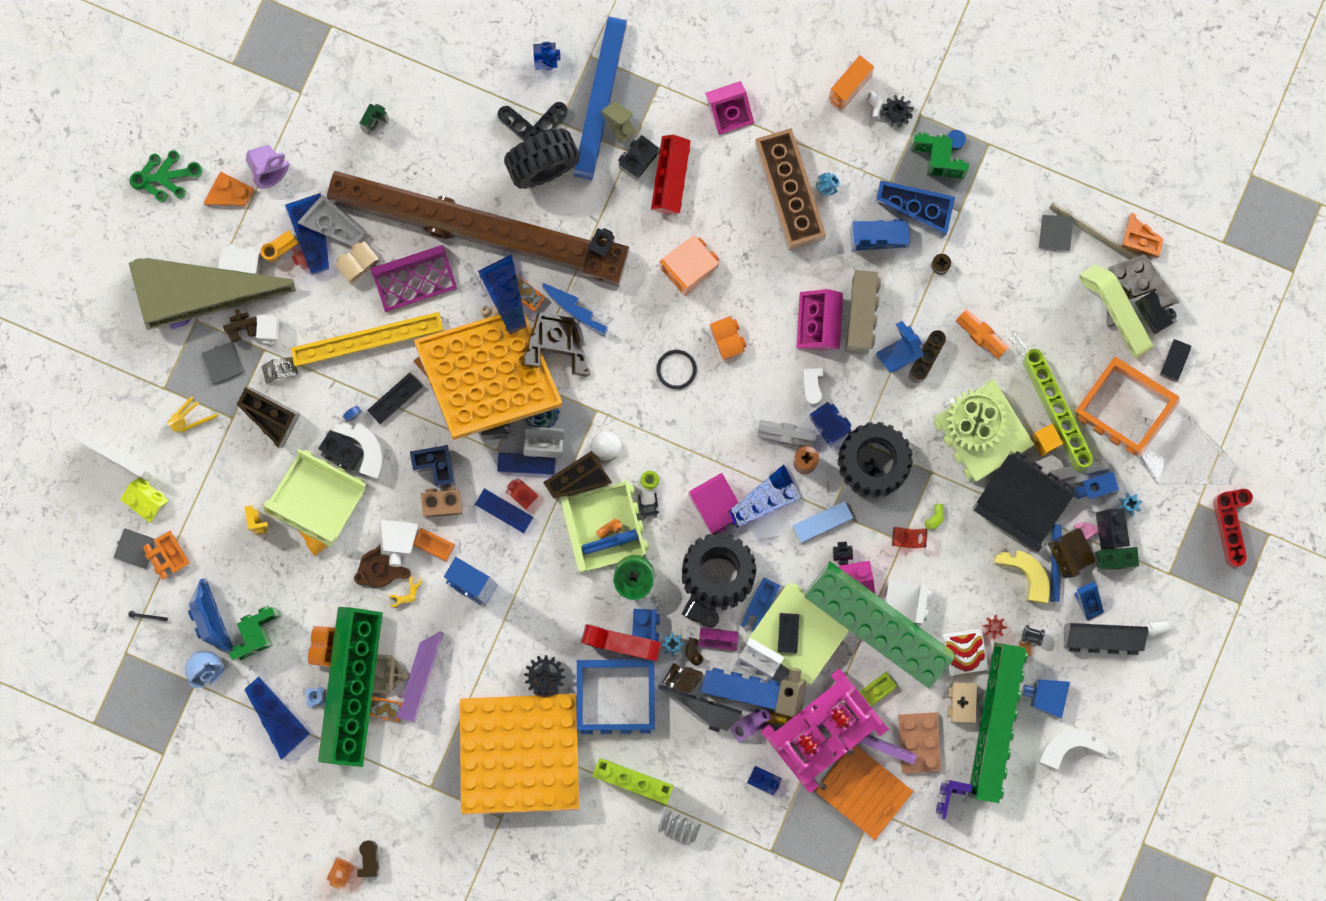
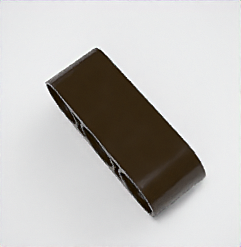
M935 330L931 332L926 340L922 352H929L933 359L926 361L922 356L914 362L909 373V377L913 382H923L931 370L946 341V336L942 331ZM939 336L941 338V343L934 344L932 342V337ZM921 369L924 374L923 377H916L914 370Z

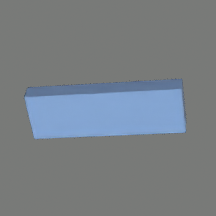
M844 501L794 524L793 528L800 543L853 519Z

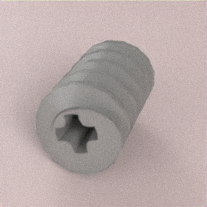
M665 809L658 826V832L661 833L665 829L666 836L673 832L672 839L679 835V842H683L685 838L687 839V845L694 842L702 824L695 828V821L688 825V818L685 817L680 821L681 815L678 814L673 818V812L671 811L666 815Z

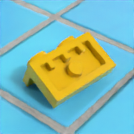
M252 505L244 506L248 530L256 535L267 534V530H271V526L267 522L262 523L260 511Z

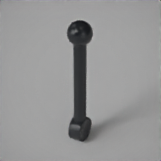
M135 611L128 613L130 618L140 617L168 621V617L135 613Z

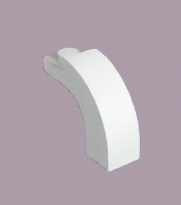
M356 423L354 430L352 429L353 426L349 424H336L333 430L335 433L354 439L363 447L364 459L359 473L380 480L384 467V453L375 435L358 423Z
M1084 730L1066 731L1053 737L1044 746L1037 762L1053 769H1059L1064 754L1073 747L1081 746L1102 755H1106L1109 747L1104 746L1105 742L1094 738L1091 741L1092 732Z

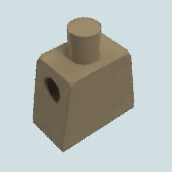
M790 668L789 676L781 681L775 713L794 717L803 709L806 680L800 679L801 669Z

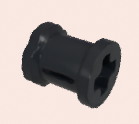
M1025 625L1021 641H1030L1037 643V646H1041L1045 630L1030 628L1029 625Z

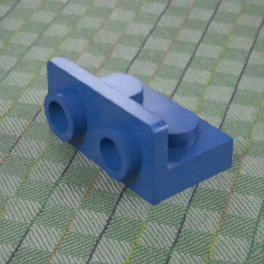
M633 609L632 635L659 642V633H656V625H660V614H657V609Z

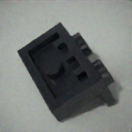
M1157 291L1150 292L1135 301L1154 335L1178 322L1176 319L1177 314L1172 307H1161Z

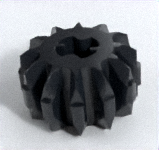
M894 95L893 100L887 98V104L882 105L884 111H882L881 115L887 116L884 120L885 122L891 120V127L897 123V126L900 128L902 122L907 125L909 123L908 119L913 117L910 112L914 108L909 106L910 100L904 102V96H901V99L898 100L897 95ZM895 108H898V111H901L900 114H897V112L894 111Z

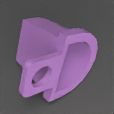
M269 145L249 150L246 154V162L254 176L253 182L260 189L272 187L280 182L286 175L290 165L288 161H284V153L277 154Z

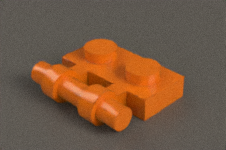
M171 530L154 540L157 545L156 548L152 549L149 543L142 547L146 553L145 557L151 561L155 568L154 572L160 576L161 580L169 577L165 571L167 568L170 567L172 572L175 573L191 564ZM160 552L166 560L163 564L160 563L156 556Z

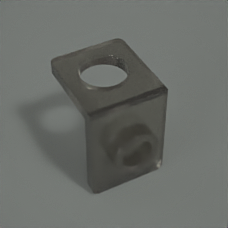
M293 357L272 359L262 365L266 384L271 383L277 378L298 375ZM268 367L272 371L271 377L268 375Z

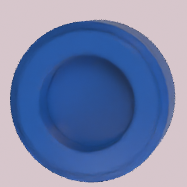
M960 130L949 132L948 138L953 139L952 149L962 148L966 142L965 134Z
M354 406L343 414V418L346 422H350L358 417L362 410L359 406Z

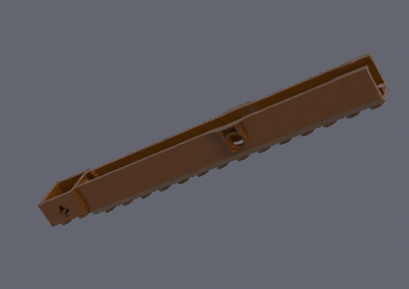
M334 171L327 191V199L339 206L420 227L429 235L443 239L457 237L581 271L585 278L620 287L630 251L629 246L614 242L606 260H603L588 253L587 248L591 240L456 204L454 199L446 196H438L437 199ZM604 239L597 241V244L602 247L608 243Z

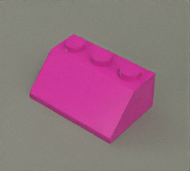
M831 289L800 292L796 348L825 351L840 349L843 308L842 292Z

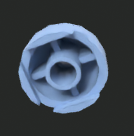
M197 651L187 661L185 675L191 687L202 688L205 687L203 683L210 680V684L218 680L225 671L223 667L225 666L215 653L211 651Z

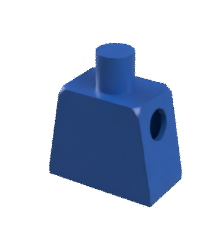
M1113 471L1084 480V485L1075 488L1074 491L1077 494V499L1088 496L1089 500L1117 493L1119 492V487ZM1098 485L1099 490L1093 492L1090 487Z
M1038 679L1035 682V687L1024 684L1021 695L1032 698L1031 707L1053 717L1062 718L1070 682Z

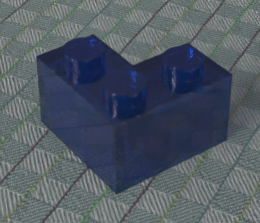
M826 402L810 413L808 417L831 448L847 437L851 432L850 427L852 425L846 417L843 418L841 415H837L840 412L834 404L830 405L829 402Z

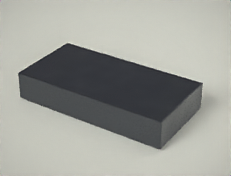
M1173 339L1159 375L1178 382L1192 346Z
M780 613L777 652L797 653L799 614Z

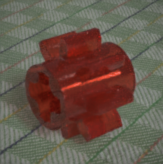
M997 615L993 616V620L987 617L986 621L988 623L982 625L987 630L985 635L992 634V639L996 638V634L1002 637V629H1007L1002 624L1005 619L998 620ZM991 622H992L993 624L998 623V625H999V626H997L998 631H997V630L992 631V630L990 629V628L992 627Z

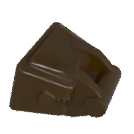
M673 663L662 683L692 695L703 676V672L691 667L681 669L680 666ZM678 671L681 674L674 684L671 681Z

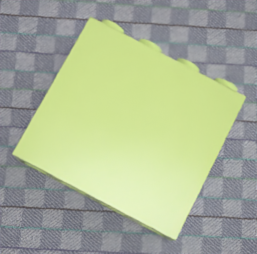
M990 379L979 388L980 393L987 389V395L994 392L993 399L1000 397L1001 399L998 404H1005L1002 411H1008L1006 415H1003V418L1009 419V421L1003 422V425L1007 427V429L1001 430L1004 437L997 436L999 443L992 441L993 447H989L986 444V450H982L979 446L978 451H974L973 445L970 450H967L966 444L963 447L959 446L961 440L954 442L955 435L948 434L952 431V428H946L950 421L945 420L946 417L951 415L946 410H952L953 407L950 406L941 413L933 415L935 427L938 431L941 430L945 436L943 437L944 442L954 450L953 456L959 464L962 463L965 468L963 470L968 480L971 479L975 482L999 468L1010 451L1022 453L1034 445L995 379ZM969 402L966 406L969 413L974 411V404L972 402ZM980 403V405H979V412H980V409H981L982 406H983L982 403ZM987 408L985 416L990 418L993 415V411L991 408ZM978 416L973 417V420L980 422ZM963 421L961 423V429L962 431H967L969 428V423L967 421ZM982 426L979 430V434L982 437L987 434L985 426Z
M298 449L297 457L271 499H267L264 504V512L333 547L364 495L366 484L361 478L348 475L344 469L331 466L327 460H319L311 452Z
M627 480L595 490L560 497L579 573L617 564L629 555L647 556L646 551H649L647 540H642L641 533L644 532L642 521L637 520L636 516L639 513L637 502L633 503L631 497L635 495L632 484H628ZM613 519H618L623 526L619 533L633 529L637 531L638 541L623 544V547L618 545L588 555L582 553L581 546L601 540L596 531ZM613 530L604 538L616 535V532H614Z
M787 583L747 641L751 638L784 657L780 665L790 671V668L801 669L800 679H805L806 683L810 686L850 630L804 597L805 595L801 593L802 589L794 583L792 585ZM780 613L799 614L797 653L777 652Z

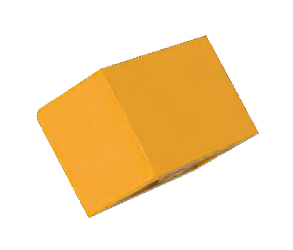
M1053 424L1036 431L1030 436L1041 457L1063 444Z

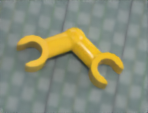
M413 576L409 578L410 589L408 595L399 597L397 595H390L389 598H397V603L390 606L396 608L403 603H413L416 599L417 589L422 584V579L419 578L418 584L413 585Z

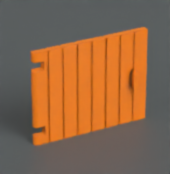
M855 745L851 748L854 753L851 756L848 753L841 756L822 780V783L827 787L824 790L817 787L814 792L872 839L876 840L914 791Z

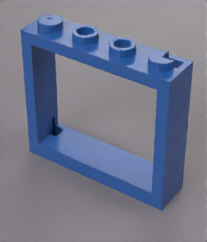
M646 659L577 660V731H581V734H593V730H601V734H612V730H620V734H632V730H639V734H651V730H655V662ZM583 668H649V724H583Z

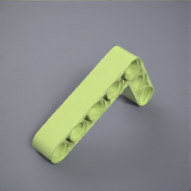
M1096 264L1080 273L1079 278L1083 285L1100 295L1132 355L1138 359L1153 349V344L1117 277L1111 271Z

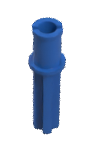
M633 529L623 533L616 532L614 536L581 546L582 553L588 555L618 545L623 547V544L639 540L637 531Z

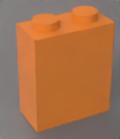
M861 55L857 57L830 90V103L837 109L841 108L844 110L872 77L874 66Z

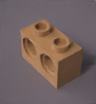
M456 487L444 488L445 491L426 489L425 493H421L423 517L463 514L461 491L459 489L456 490ZM449 496L456 497V503L452 506L446 503ZM430 498L437 499L435 507L430 508L427 506V501Z

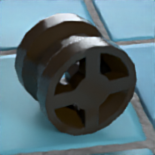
M942 253L937 254L931 263L933 272L938 275L946 274L951 267L950 257Z

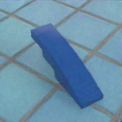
M543 283V290L556 305L585 327L605 337L608 331L607 326L593 321V312L577 306L579 303L578 297Z

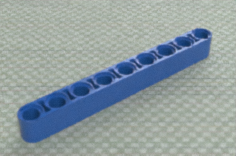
M611 16L607 18L579 146L580 160L574 169V177L593 180L606 122L600 111L610 104L627 20Z

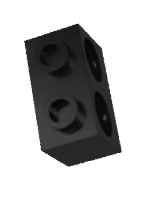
M642 134L639 138H634L630 144V150L627 153L624 152L618 159L619 169L636 182L660 151L658 146ZM641 146H646L649 150L646 153H640L638 149ZM629 161H635L637 163V166L634 168H629L627 166V163Z
M329 430L318 448L322 452V457L329 461L331 459L338 462L337 466L345 471L348 468L353 471L364 454L363 449L332 430ZM331 442H335L337 444L336 450L328 451V445ZM347 452H352L353 459L348 462L344 461V455Z

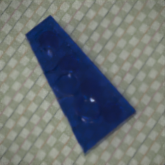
M321 193L285 204L287 214L311 276L329 270L326 236L298 224V221L321 197Z
M512 254L478 270L509 334L511 335L527 327Z
M783 464L728 512L736 528H739L801 499V496Z
M260 676L244 689L280 759L283 760L311 733Z

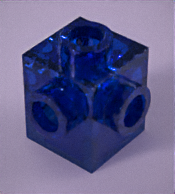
M546 41L540 44H533L535 70L558 68L557 61L561 60L560 49H556V42Z

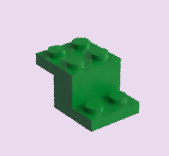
M925 132L914 134L910 151L929 153L927 175L965 179L969 163H965L962 159L950 161L952 138H948L947 135L929 136Z
M265 606L259 609V613L251 616L249 614L240 618L241 622L237 623V626L245 641V645L242 643L232 648L233 651L228 653L232 661L239 662L273 646L264 624L281 617L278 609Z

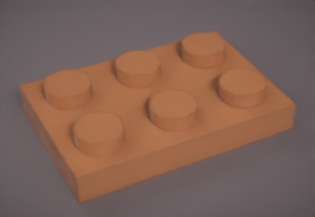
M937 712L899 714L900 748L918 755L914 765L901 760L902 773L941 771Z

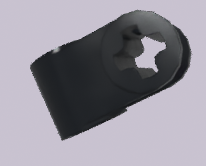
M689 598L681 614L706 627H715L719 622L718 613L715 610H710L708 606H705V608L699 606L700 601L694 602ZM711 613L714 614L713 617L715 621H710V623H707V618L705 616H710Z

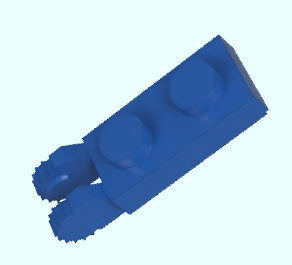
M763 577L746 611L747 614L741 627L745 628L752 614L758 617L751 632L755 630L769 610L781 585Z

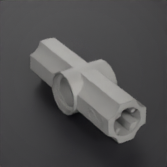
M760 420L757 437L776 440L778 443L786 445L797 444L814 448L817 431L799 428L797 425L789 423L778 424Z
M1106 458L1094 460L1085 472H1077L1072 467V464L1069 467L1049 472L1058 476V481L1062 484H1065V482L1078 484L1084 482V480L1109 473V465ZM1085 461L1080 462L1082 465L1087 464Z

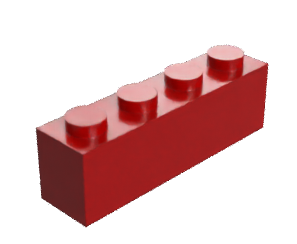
M675 134L662 136L651 210L666 215L680 214L691 140Z

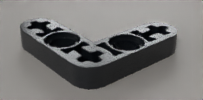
M555 102L534 126L510 106L499 108L497 115L499 121L524 142L526 139L539 133L536 130L537 128L542 133L556 129L567 117L568 109L563 102ZM562 107L563 114H557L555 119L558 121L555 122L552 118L556 114L555 108L560 109ZM502 112H510L509 115L514 120L512 125H509L511 123L510 119L507 117L503 119ZM546 120L552 122V127L548 130L542 128V123ZM519 122L526 125L525 130L522 132H518L515 129V125Z

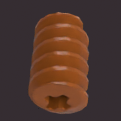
M809 446L799 448L793 459L795 470L800 474H810L813 472L819 461L817 451ZM804 457H807L808 464L803 460Z

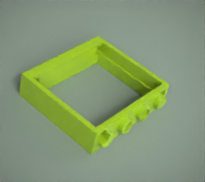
M603 758L598 759L592 776L666 805L674 787L670 783ZM603 763L607 764L605 770L601 768ZM663 785L669 787L667 793L662 791Z

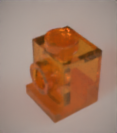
M337 857L327 876V880L330 881L329 885L340 889L341 886L346 887L356 865ZM337 871H341L343 873V876L341 878H338L336 876Z

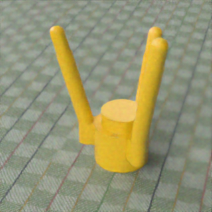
M190 397L171 416L167 423L175 433L178 431L184 433L186 430L210 421L218 415L214 414L185 425L187 423L185 416L199 404L196 401L184 411L194 399Z

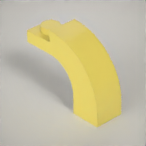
M1018 550L1015 551L1014 557H1011L1012 554L1000 552V555L994 556V564L1015 567L1024 573L1028 581L1026 601L1042 604L1048 603L1050 592L1048 576L1043 566L1034 557Z

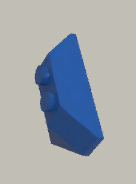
M202 578L199 580L189 603L190 610H188L191 620H195L197 628H195L197 637L199 639L202 638L204 642L232 652L231 640L208 581Z

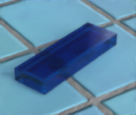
M498 452L497 472L555 475L556 458L531 457L520 453Z
M485 488L474 504L525 534L534 518Z

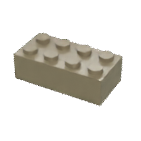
M855 270L845 352L868 354L870 349H873L875 346L876 335L872 334L877 326V316L874 315V311L877 312L879 306V297H876V293L879 292L881 278H878V272Z

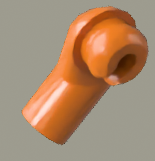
M613 519L597 530L596 534L600 539H603L613 530L614 532H620L623 526L618 519Z

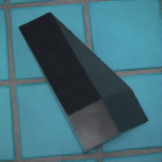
M660 684L658 686L662 692L701 723L709 725V730L718 733L720 729L728 731L742 714L741 710L708 701V699Z

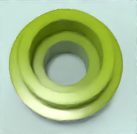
M646 471L642 474L640 482L645 489L653 490L659 485L660 480L656 472ZM648 477H652L654 479L652 484H648L646 482V479Z

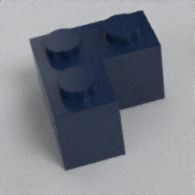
M448 445L410 451L412 469L415 473L432 470L437 488L456 485L451 452Z

